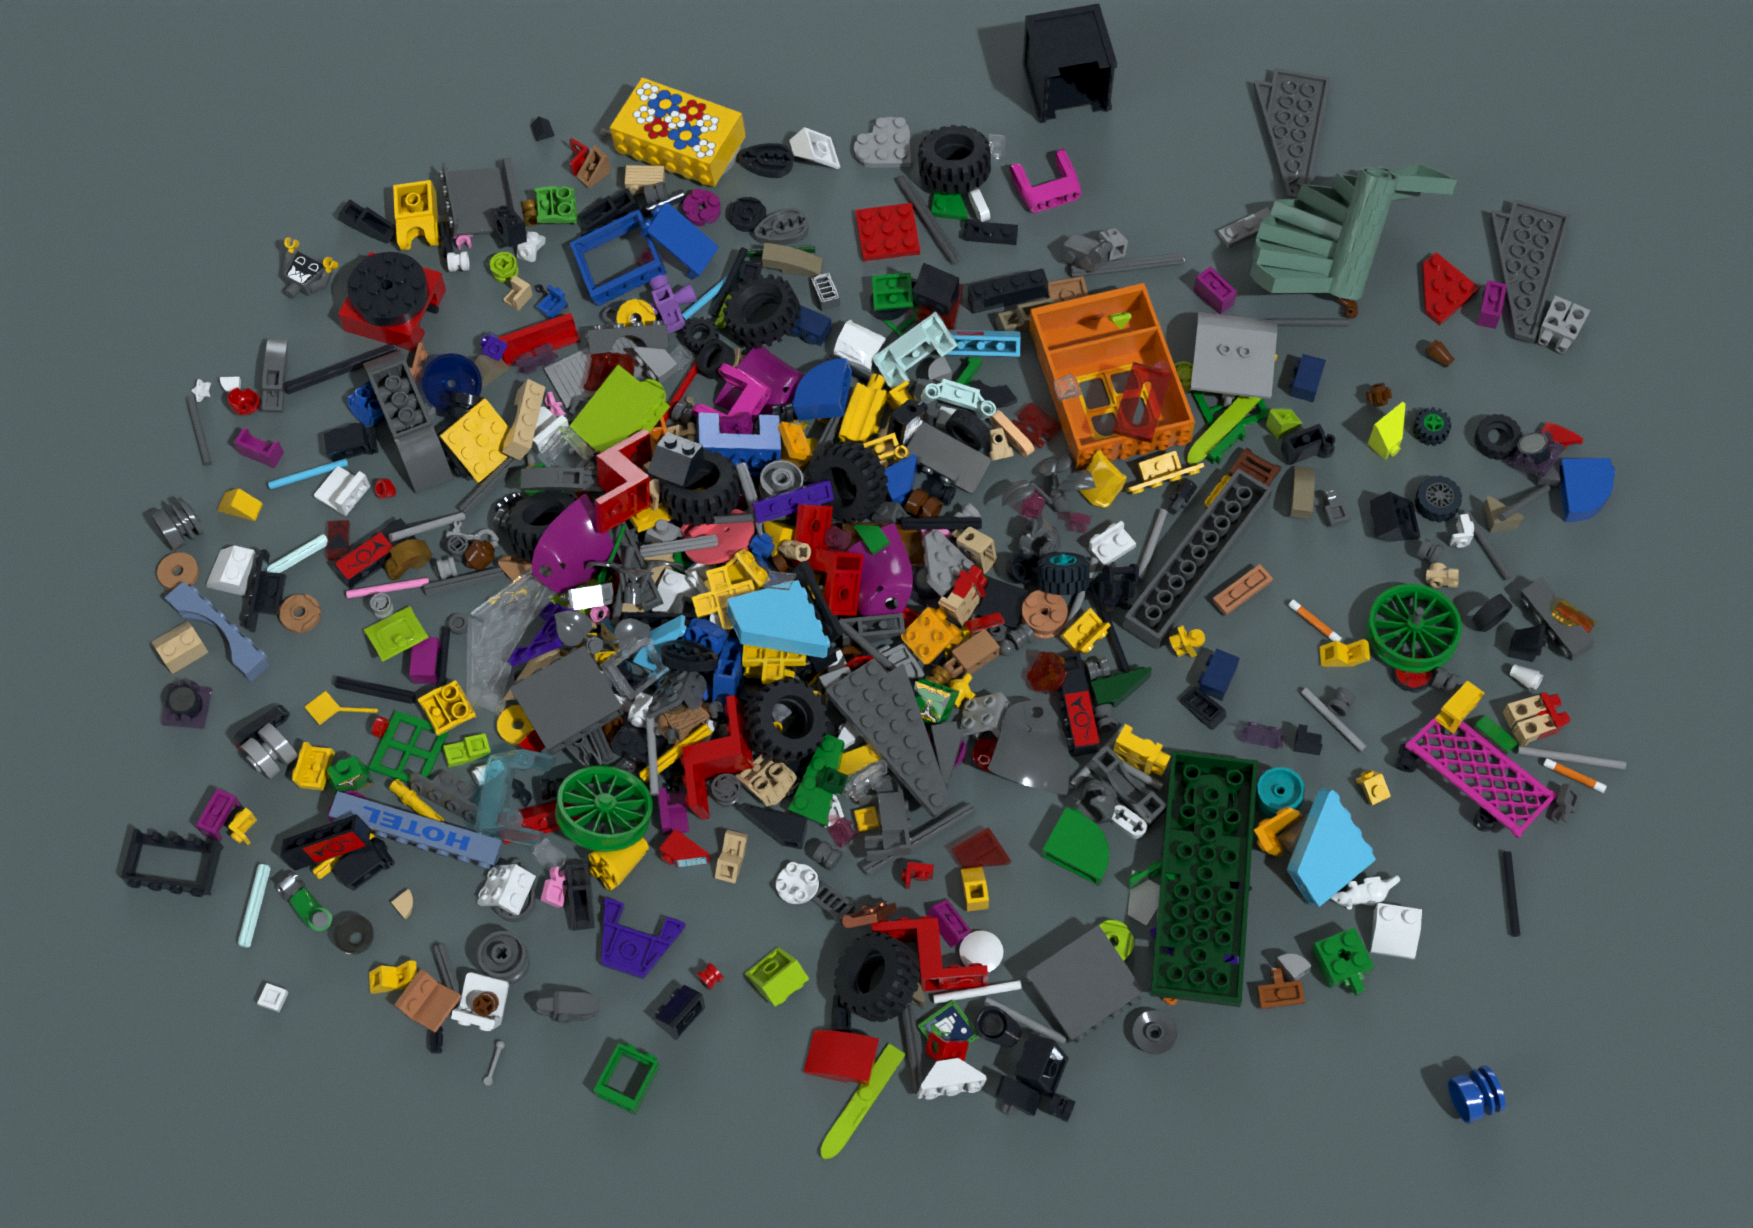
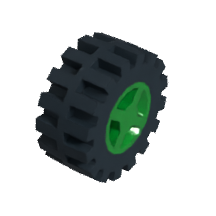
M1428 407L1417 415L1413 426V433L1416 434V439L1420 438L1421 443L1426 442L1428 446L1432 443L1433 446H1436L1437 442L1440 445L1443 443V440L1447 439L1452 422H1450L1451 418L1450 416L1447 417L1446 412H1441L1442 409L1435 410V407H1432L1429 410Z

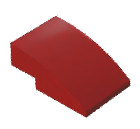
M814 1030L804 1074L843 1083L849 1081L869 1086L879 1046V1038L840 1031Z

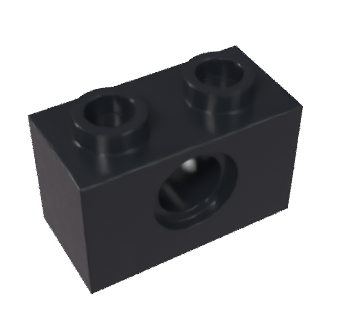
M509 205L499 206L497 209L491 210L494 231L509 247L527 242L525 222Z

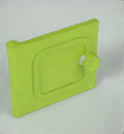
M410 606L364 629V634L368 636L382 661L429 638Z

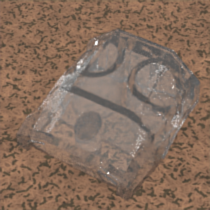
M884 759L868 762L849 774L843 789L845 797L847 799L852 797L855 801H858L867 794L868 789L866 786L869 785L873 790L879 788L885 782L883 775L887 774V762Z

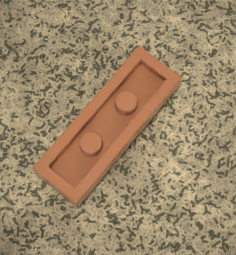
M1259 564L1216 595L1212 602L1227 616L1272 583L1273 578Z

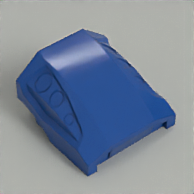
M370 381L364 383L353 394L348 396L347 404L352 414L365 426H374L376 422L385 417Z
M694 618L690 621V625L682 639L707 646L719 658L724 641L728 636L725 629L710 620ZM705 671L704 673L709 677L714 671Z

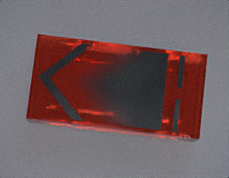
M349 520L328 521V561L337 560L340 556L349 553Z

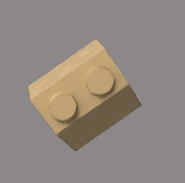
M188 620L152 641L155 649L172 674L208 653V650Z

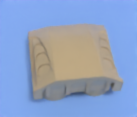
M762 753L753 761L754 768L744 770L739 775L737 774L736 777L739 779L740 784L755 794L765 806L775 805L791 791L797 777L783 762L774 763L772 761L773 758L767 760L762 757Z

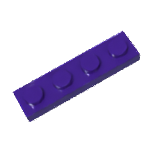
M826 479L751 502L755 521L759 524L797 512L798 504L819 505L834 500L830 480Z

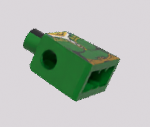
M924 678L915 681L914 695L927 732H931V726L935 725V723L940 724L948 720L959 691Z
M356 756L339 760L336 764L327 768L328 782L335 796L337 791H358L374 783L366 764Z

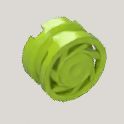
M500 252L490 260L491 272L496 281L508 283L511 282L510 280L515 275L518 276L517 261L511 253Z
M1186 361L1174 364L1184 393L1192 391L1190 388L1193 364Z

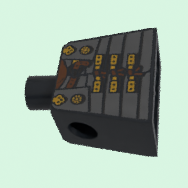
M907 400L890 414L887 435L895 433L898 446H905L914 436L924 420V414L928 410L927 404L923 401L915 403L912 400Z

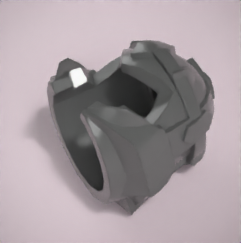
M1035 516L1034 519L1027 521L1022 529L1018 543L1019 549H1021L1022 554H1033L1041 558L1057 552L1061 545L1059 532L1054 526H1050V523L1044 517Z
M1094 779L1087 782L1081 797H1074L1073 804L1075 809L1081 811L1084 816L1096 824L1111 822L1115 812V804L1118 802L1115 788L1108 781L1102 779Z

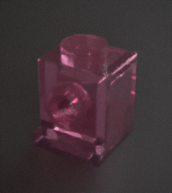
M1036 489L1032 496L1023 500L1021 516L1035 518V516L1042 517V510L1046 499Z

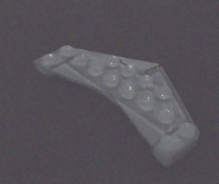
M542 565L539 569L543 576L548 577L552 574L551 568L547 565ZM532 567L470 613L472 617L482 620L484 623L468 618L466 698L473 706L498 716L501 715L505 708L506 701L499 702L505 697L512 669L507 660L517 647L527 626L558 593L541 583L533 575Z

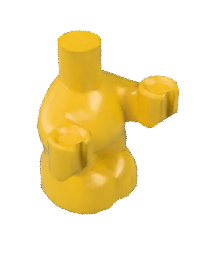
M968 673L962 679H950L946 686L959 691L953 706L955 709L959 708L964 698L967 700L976 698V695L971 692L969 682L973 677Z

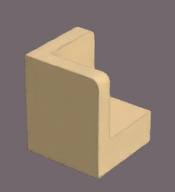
M515 275L510 280L512 290L503 300L504 303L519 311L533 294L530 284Z

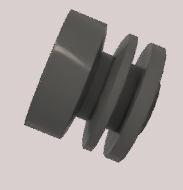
M182 497L177 499L181 508L177 509L173 502L170 503L173 513L168 514L161 508L151 514V517L173 551L185 545L184 534H187L192 540L195 539L191 531L195 528L199 535L204 534L199 517L191 505L185 502Z

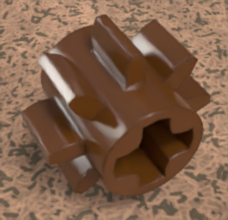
M1384 383L1373 384L1370 386V391L1366 392L1367 401L1373 403L1374 407L1385 406L1388 404V399L1392 398L1391 389L1385 387Z

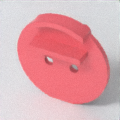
M739 509L732 510V513L730 515H740L747 513ZM692 523L689 525L683 524L681 532L684 539L717 535L719 540L717 547L685 551L689 559L699 564L710 565L724 561L727 564L735 557L738 551L743 549L749 551L747 546H750L754 535V523L701 524V526H694Z

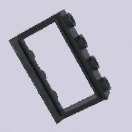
M134 828L121 879L131 888L139 889L140 886H145L153 891L167 889L174 894L188 892L195 897L211 896L217 865L224 846L218 840H213V844L205 843L201 838H194V841L185 840L180 835H173V838L164 837L158 832L146 835L139 829ZM143 845L210 854L202 886L135 876Z

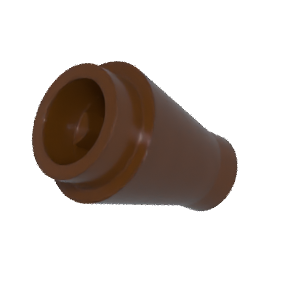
M1436 339L1425 350L1428 353L1427 356L1443 364L1445 367H1448L1455 360L1444 344Z

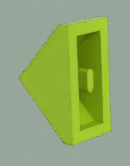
M1272 408L1269 412L1266 426L1277 439H1280L1299 428L1303 423L1292 409Z

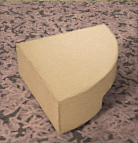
M407 889L391 903L405 920L411 915L414 900L410 890Z

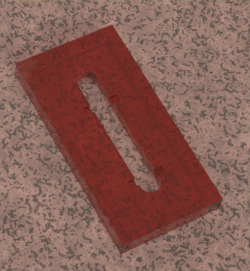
M1136 362L1132 363L1112 433L1152 443L1171 379V371ZM1150 382L1152 385L1140 424H1134L1133 419L1143 384Z

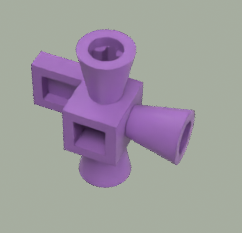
M658 275L652 278L650 287L653 289L652 295L655 302H650L649 304L654 309L655 315L661 314L664 324H668V333L684 328L686 323L679 305L697 301L691 284L689 283L676 293H673L666 276Z

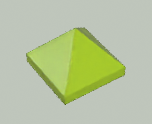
M1125 311L1108 315L1107 318L1122 330L1131 319V314Z

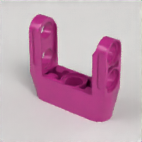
M1064 148L1055 151L1056 165L1062 176L1058 180L1032 187L1022 165L1014 163L1009 166L1012 179L1023 202L1033 213L1073 202L1082 195L1077 174Z
M723 363L718 369V373L727 382L744 389L728 415L704 404H695L691 410L692 415L698 419V413H719L720 419L722 416H741L744 412H749L750 418L754 422L771 395V388L754 376Z

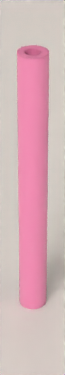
M429 578L347 590L346 594L349 599L422 587L424 584L429 583Z

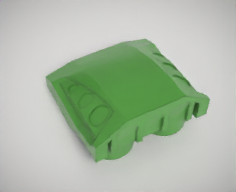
M566 186L535 188L538 223L577 224L574 188Z

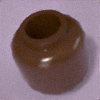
M486 540L474 541L464 552L466 565L471 569H485L495 558L494 547Z

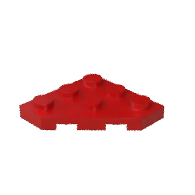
M1437 252L1422 265L1425 314L1440 326L1477 294L1480 287Z

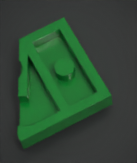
M935 189L931 210L934 217L962 221L968 219V214L960 194L953 193V195H949L947 192L939 193Z

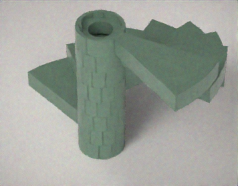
M1418 162L1393 170L1377 166V168L1361 167L1358 177L1336 173L1333 187L1301 184L1297 199L1275 200L1271 216L1262 220L1252 250L1253 264L1249 275L1257 284L1270 293H1330L1345 299L1359 300L1362 297L1392 200L1420 196L1421 192L1453 195L1457 179Z

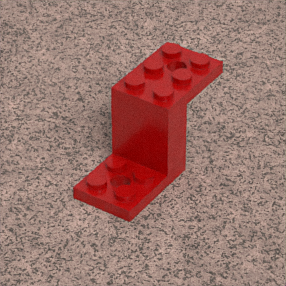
M646 429L597 455L598 486L606 492L605 495L595 500L596 528L601 534L650 507V479L641 470L644 464L649 461L651 462L650 432Z
M798 504L794 541L806 543L810 546L811 555L807 561L813 570L827 572L824 593L827 605L833 615H857L864 554L828 547L832 506ZM813 522H815L814 529H812ZM792 559L791 565L797 566L801 561Z
M735 695L727 696V705L724 706L726 716L729 717V724H727L728 737L682 747L683 755L680 756V760L685 769L683 783L687 787L685 802L687 807H690L693 813L701 820L710 819L706 779L717 777L724 773L730 774L754 768L751 743L747 740L749 734L744 732L743 727L747 723L743 720V715L747 710Z
M922 916L920 919L911 920V918L904 917L899 918L898 921L882 919L879 922L872 923V933H886L903 943H917L920 985L923 992L987 986V965H982L981 963H973L969 967L950 965L943 969L938 918Z

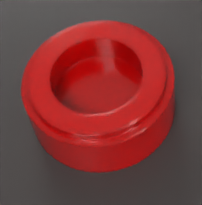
M377 717L372 727V736L377 738L384 736L389 725L387 718Z

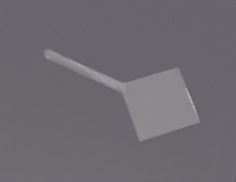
M754 557L755 561L769 574L763 588L790 589L796 574L771 571L761 560Z

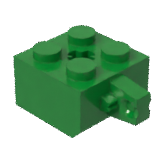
M1355 927L1314 943L1311 952L1327 985L1331 989L1342 984L1345 987L1350 986L1354 996L1364 993L1365 988L1362 980H1364L1365 975L1372 972L1374 965Z

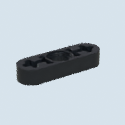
M283 705L274 707L241 728L235 734L234 741L241 746L251 737L259 740L258 731L268 723L275 728L279 727L288 720L290 712Z

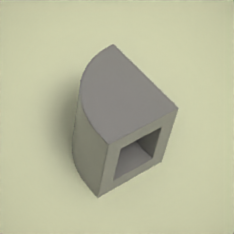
M944 356L932 362L928 370V380L940 382L942 379H947L951 381L952 371Z
M1297 954L1281 955L1274 964L1277 968L1281 967L1282 974L1289 982L1299 980L1311 968V964Z

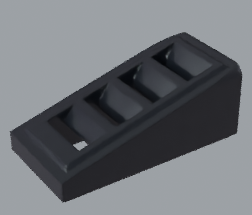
M1195 686L1180 699L1181 703L1212 730L1226 718L1225 708ZM1196 696L1199 697V698H1198L1197 700H1195L1193 703L1190 702V701L1193 700Z

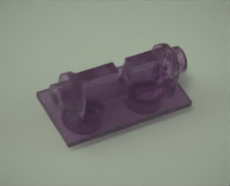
M544 343L533 349L536 354L535 357H533L531 351L519 356L515 362L518 368H522L518 369V371L528 375L535 372L536 368L541 365L546 366L553 363L558 355L551 352L554 350L551 343Z
M1248 722V726L1243 725L1247 729L1246 732L1242 731L1240 739L1244 740L1245 743L1259 745L1260 738L1262 737L1264 738L1263 746L1278 749V747L1283 748L1284 740L1280 739L1281 735L1286 736V734L1281 733V728L1269 726V730L1261 729V724Z

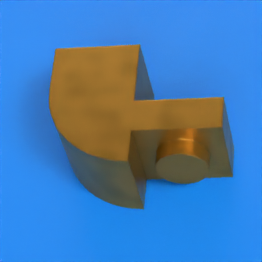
M411 539L403 541L390 549L391 556L383 565L391 580H398L409 568L421 569L433 555L425 540Z

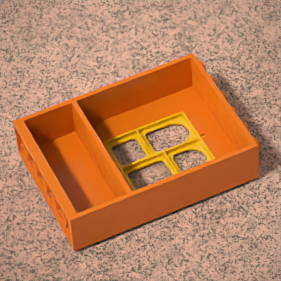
M1144 283L1030 309L1029 332L1076 469H1087L1094 454L1099 450L1111 462L1118 459L1125 460L1138 454L1146 455L1155 450H1166L1176 445L1184 446L1191 442L1195 420ZM1126 311L1131 314V319L1121 330L1108 320V315ZM1160 362L1162 373L1154 371L1153 366L1155 363ZM1132 371L1139 388L1124 393H1116L1110 378L1111 375ZM1100 378L1103 380L1110 404L1088 409L1079 384L1084 381ZM1141 397L1144 400L1150 420L1145 427L1136 429L1129 426L1125 421L1120 402ZM1113 413L1118 423L1117 431L1110 436H1103L1097 433L1091 418Z

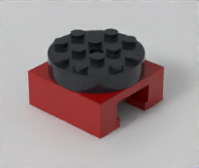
M388 251L376 254L369 252L367 258L355 267L349 277L348 296L338 316L346 332L386 344L394 343L396 347L416 352L418 343L422 341L425 334L424 329L420 327V322L429 304L439 306L446 291L442 273L421 267L415 259L403 253Z

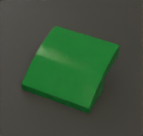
M911 272L872 276L874 311L913 307Z

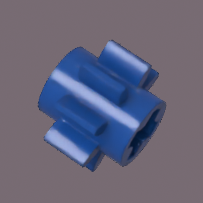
M763 533L761 536L755 535L749 546L752 549V555L759 560L762 557L768 558L775 547V544L772 543L773 537L766 533Z

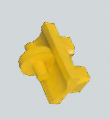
M1184 626L1178 627L1179 633L1169 637L1174 651H1176L1178 657L1188 653L1191 658L1197 656L1193 647L1197 648L1204 644L1206 638L1203 631L1193 629L1187 633Z

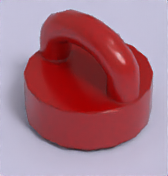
M379 479L375 483V493L378 498L385 499L396 495V488L389 479Z

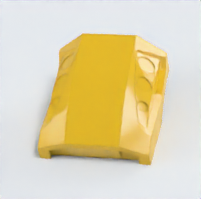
M1099 450L1094 454L1091 463L1086 469L1092 474L1096 488L1079 491L1092 505L1107 508L1122 490L1127 477Z
M456 680L434 689L417 699L438 736L477 717Z

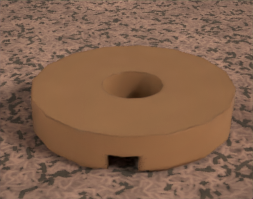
M176 552L169 554L160 562L157 576L164 588L173 591L183 581L188 586L194 585L200 571L196 560L191 555ZM176 569H183L181 575H173Z
M308 594L290 596L285 599L279 610L281 623L292 633L310 631L318 624L321 618L319 603ZM298 610H305V614L303 616H295V613Z

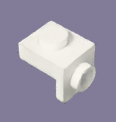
M527 232V242L518 244L517 257L535 262L537 251L545 244V237L536 232Z
M1462 514L1456 523L1458 534L1452 535L1449 541L1450 547L1462 548L1470 545L1474 536L1473 521H1470L1468 514Z

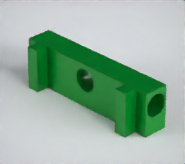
M976 356L974 358L969 357L967 368L956 383L968 386L981 368L982 359Z
M1239 423L1208 453L1207 460L1211 464L1216 462L1219 465L1223 455L1238 440L1242 442L1245 440L1246 427Z

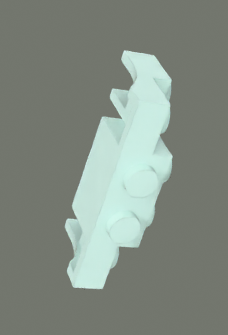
M934 312L872 357L883 375L887 385L894 389L903 382L910 381L905 371L936 349L941 357H943L958 345L937 312Z

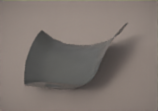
M1041 699L1013 704L1005 713L999 739L988 770L1022 785L1067 796L1069 751L1066 736L1057 714L1045 700ZM1041 707L1043 715L1039 718H1034L1030 714L1031 709ZM1025 727H1030L1032 730L1028 732Z

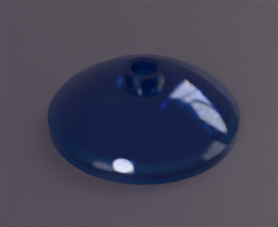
M447 353L434 358L427 365L422 377V389L426 399L432 406L446 412L448 405H456V403L449 401L451 390L480 396L482 377L478 367L469 358L456 353ZM449 380H453L455 382L454 387L451 388L448 386Z

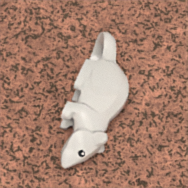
M1396 875L1385 880H1381L1380 877L1363 879L1364 883L1357 885L1356 881H1351L1347 886L1348 891L1337 892L1330 899L1349 910L1352 909L1353 905L1358 904L1377 905L1382 903L1387 897L1389 890L1400 882V877Z

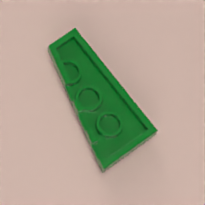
M827 734L823 737L824 742L822 745L817 747L788 809L792 813L800 814L804 818L828 827L829 812L832 809L833 794L821 789L820 785L826 768L831 767L837 771L840 769L845 745L843 740Z

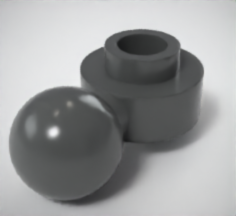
M1003 624L986 629L1000 646V653L1003 656H1010L1014 653L1015 645L1012 641L1006 640L1007 630Z

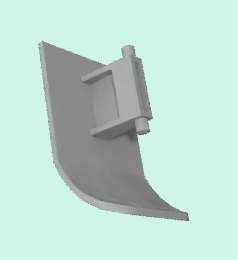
M1198 312L1190 390L1222 393V401H1224V407L1227 408L1232 404L1236 395L1271 399L1277 341V321Z

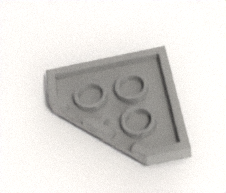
M936 529L923 538L922 547H925L924 563L925 568L928 570V575L926 576L927 583L942 597L955 588V582L960 578L959 573L961 570L967 573L974 564L939 530Z

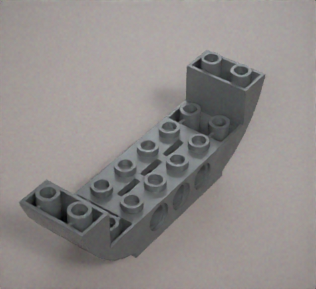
M401 350L363 363L415 492L418 493L454 479L429 414Z

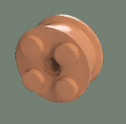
M1042 590L1034 591L1023 602L1021 623L1026 622L1033 630L1036 638L1049 639L1055 637L1063 630L1068 613L1066 602L1060 595L1046 593Z

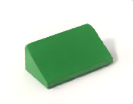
M1486 715L1473 727L1476 732L1506 756L1519 743Z

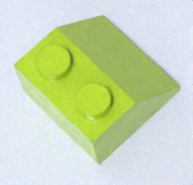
M779 946L745 973L749 981L774 1007L783 1003L789 995L802 988L804 983L809 980L799 962Z

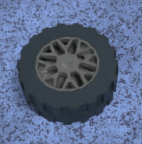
M1440 475L1431 476V478H1426L1418 487L1414 501L1416 502L1415 507L1418 509L1419 514H1422L1425 519H1429L1432 522L1448 521L1459 510L1462 502L1461 489L1456 485L1455 481L1450 480L1448 477Z

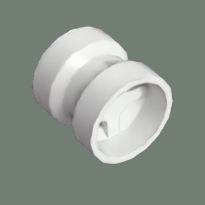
M467 251L460 254H455L454 252L447 253L449 272H455L458 269L469 271V255Z

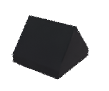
M538 116L532 123L531 128L536 141L555 136L549 120Z

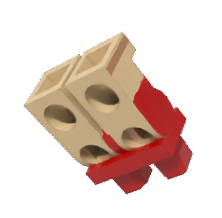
M972 565L967 573L961 570L959 573L960 578L956 580L955 588L949 597L945 598L942 596L938 602L941 610L947 615V619L961 627L965 625V622L971 616L980 598L983 599L986 595L983 587L988 580L983 576L984 572L982 569Z
M1547 692L1509 703L1502 712L1510 729L1513 728L1512 733L1516 741L1519 742V746H1526L1529 742L1557 734L1562 727L1568 725L1571 721L1566 711L1558 714L1555 709L1561 706V699L1558 694L1548 696Z

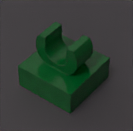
M828 767L825 770L820 788L836 796H841L848 775Z

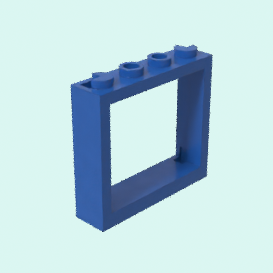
M640 210L628 213V215L570 242L589 294L597 306L650 282L652 278L667 273L653 237L647 234L645 238L653 255V261L600 287L595 285L584 253L642 226L646 219Z

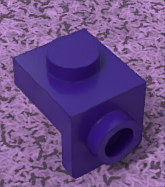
M491 331L487 335L484 334L479 343L483 354L498 361L508 346L506 342L498 339L497 335Z

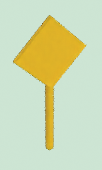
M327 691L304 706L319 725L338 711L378 712V709L339 707Z

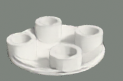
M796 862L789 863L779 873L776 880V890L779 896L791 904H802L809 901L815 896L819 888L817 873L810 866L797 864Z
M975 931L963 939L959 950L960 959L966 967L973 963L987 965L989 973L1001 963L1003 946L994 934L987 931Z

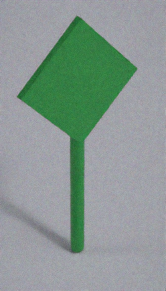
M625 524L622 525L607 562H612L626 529ZM604 566L599 574L597 584L605 582L609 575L610 567Z

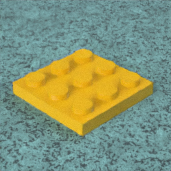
M483 398L438 436L476 483L482 481L509 457V455L502 451L510 428L486 398Z

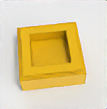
M875 806L854 811L859 833L879 828Z

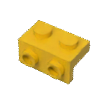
M1087 608L1060 637L1073 652L1080 651V653L1086 654L1094 647L1093 643L1097 639H1102L1108 633L1107 629L1111 625L1109 622L1103 623L1091 608Z
M303 742L302 748L298 753L296 768L292 772V781L301 789L323 791L328 777L327 768L332 764L335 751L332 748L312 747L308 742Z

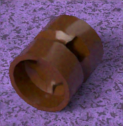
M917 488L909 497L905 510L915 516L919 515V518L938 517L942 510L943 502L935 497L929 498L927 492Z

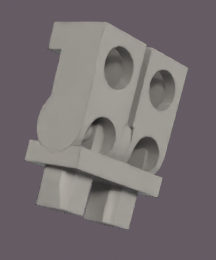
M1555 295L1539 330L1538 344L1548 346L1549 342L1552 341L1557 344L1555 350L1565 354L1568 349H1571L1591 310L1574 303L1566 321H1564L1572 302ZM1560 303L1564 305L1565 309L1555 304ZM1579 311L1583 314V316L1578 315L1574 312Z

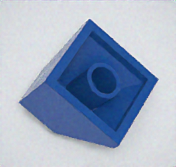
M915 454L885 469V476L888 477V483H886L888 491L885 495L887 502H898L901 506L907 503L917 477V456Z

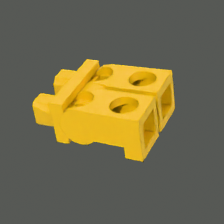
M1125 724L1115 742L1113 751L1121 760L1141 771L1144 770V773L1150 775L1152 771L1162 777L1171 756L1161 751L1163 745L1158 742L1155 745L1149 739L1139 738L1132 734L1133 728Z

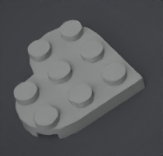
M902 117L878 118L872 133L858 135L854 145L855 159H858L865 167L870 168L911 167L910 130L906 120Z

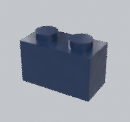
M800 305L802 309L799 311L801 318L796 319L798 325L796 328L791 327L790 335L798 336L812 345L816 344L821 347L832 329L831 318Z
M1303 354L1301 361H1296L1293 372H1297L1296 377H1291L1289 388L1292 389L1291 397L1314 402L1326 360Z
M1216 649L1214 655L1210 654L1205 666H1208L1206 673L1202 671L1197 683L1201 684L1199 690L1208 696L1222 701L1238 667L1240 658Z

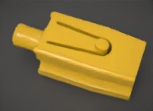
M871 374L867 387L859 382L856 383L838 437L840 442L853 441L863 444L872 441L875 435L879 433V424L886 408V390H881L885 382L883 376L878 375L876 380L877 374Z

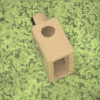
M968 527L964 532L959 529L953 532L951 539L957 543L960 552L972 561L975 566L982 569L984 574L997 562L994 540L972 527Z

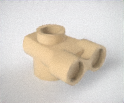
M1003 428L989 430L991 436L988 442L991 452L988 453L991 461L1014 456L1012 447L1009 448ZM996 435H1000L1002 437V441L1000 443L995 441Z
M1433 563L1430 565V569H1427L1426 583L1434 588H1440L1442 585L1458 588L1459 569L1449 568L1447 570L1444 564Z

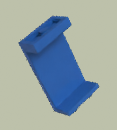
M668 202L656 205L651 212L653 214L652 217L647 219L641 226L643 230L639 236L644 237L649 234L689 268L686 276L691 280L700 276L719 246Z

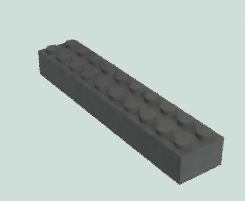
M1238 468L1125 615L1123 628L1158 649L1267 505L1273 489Z

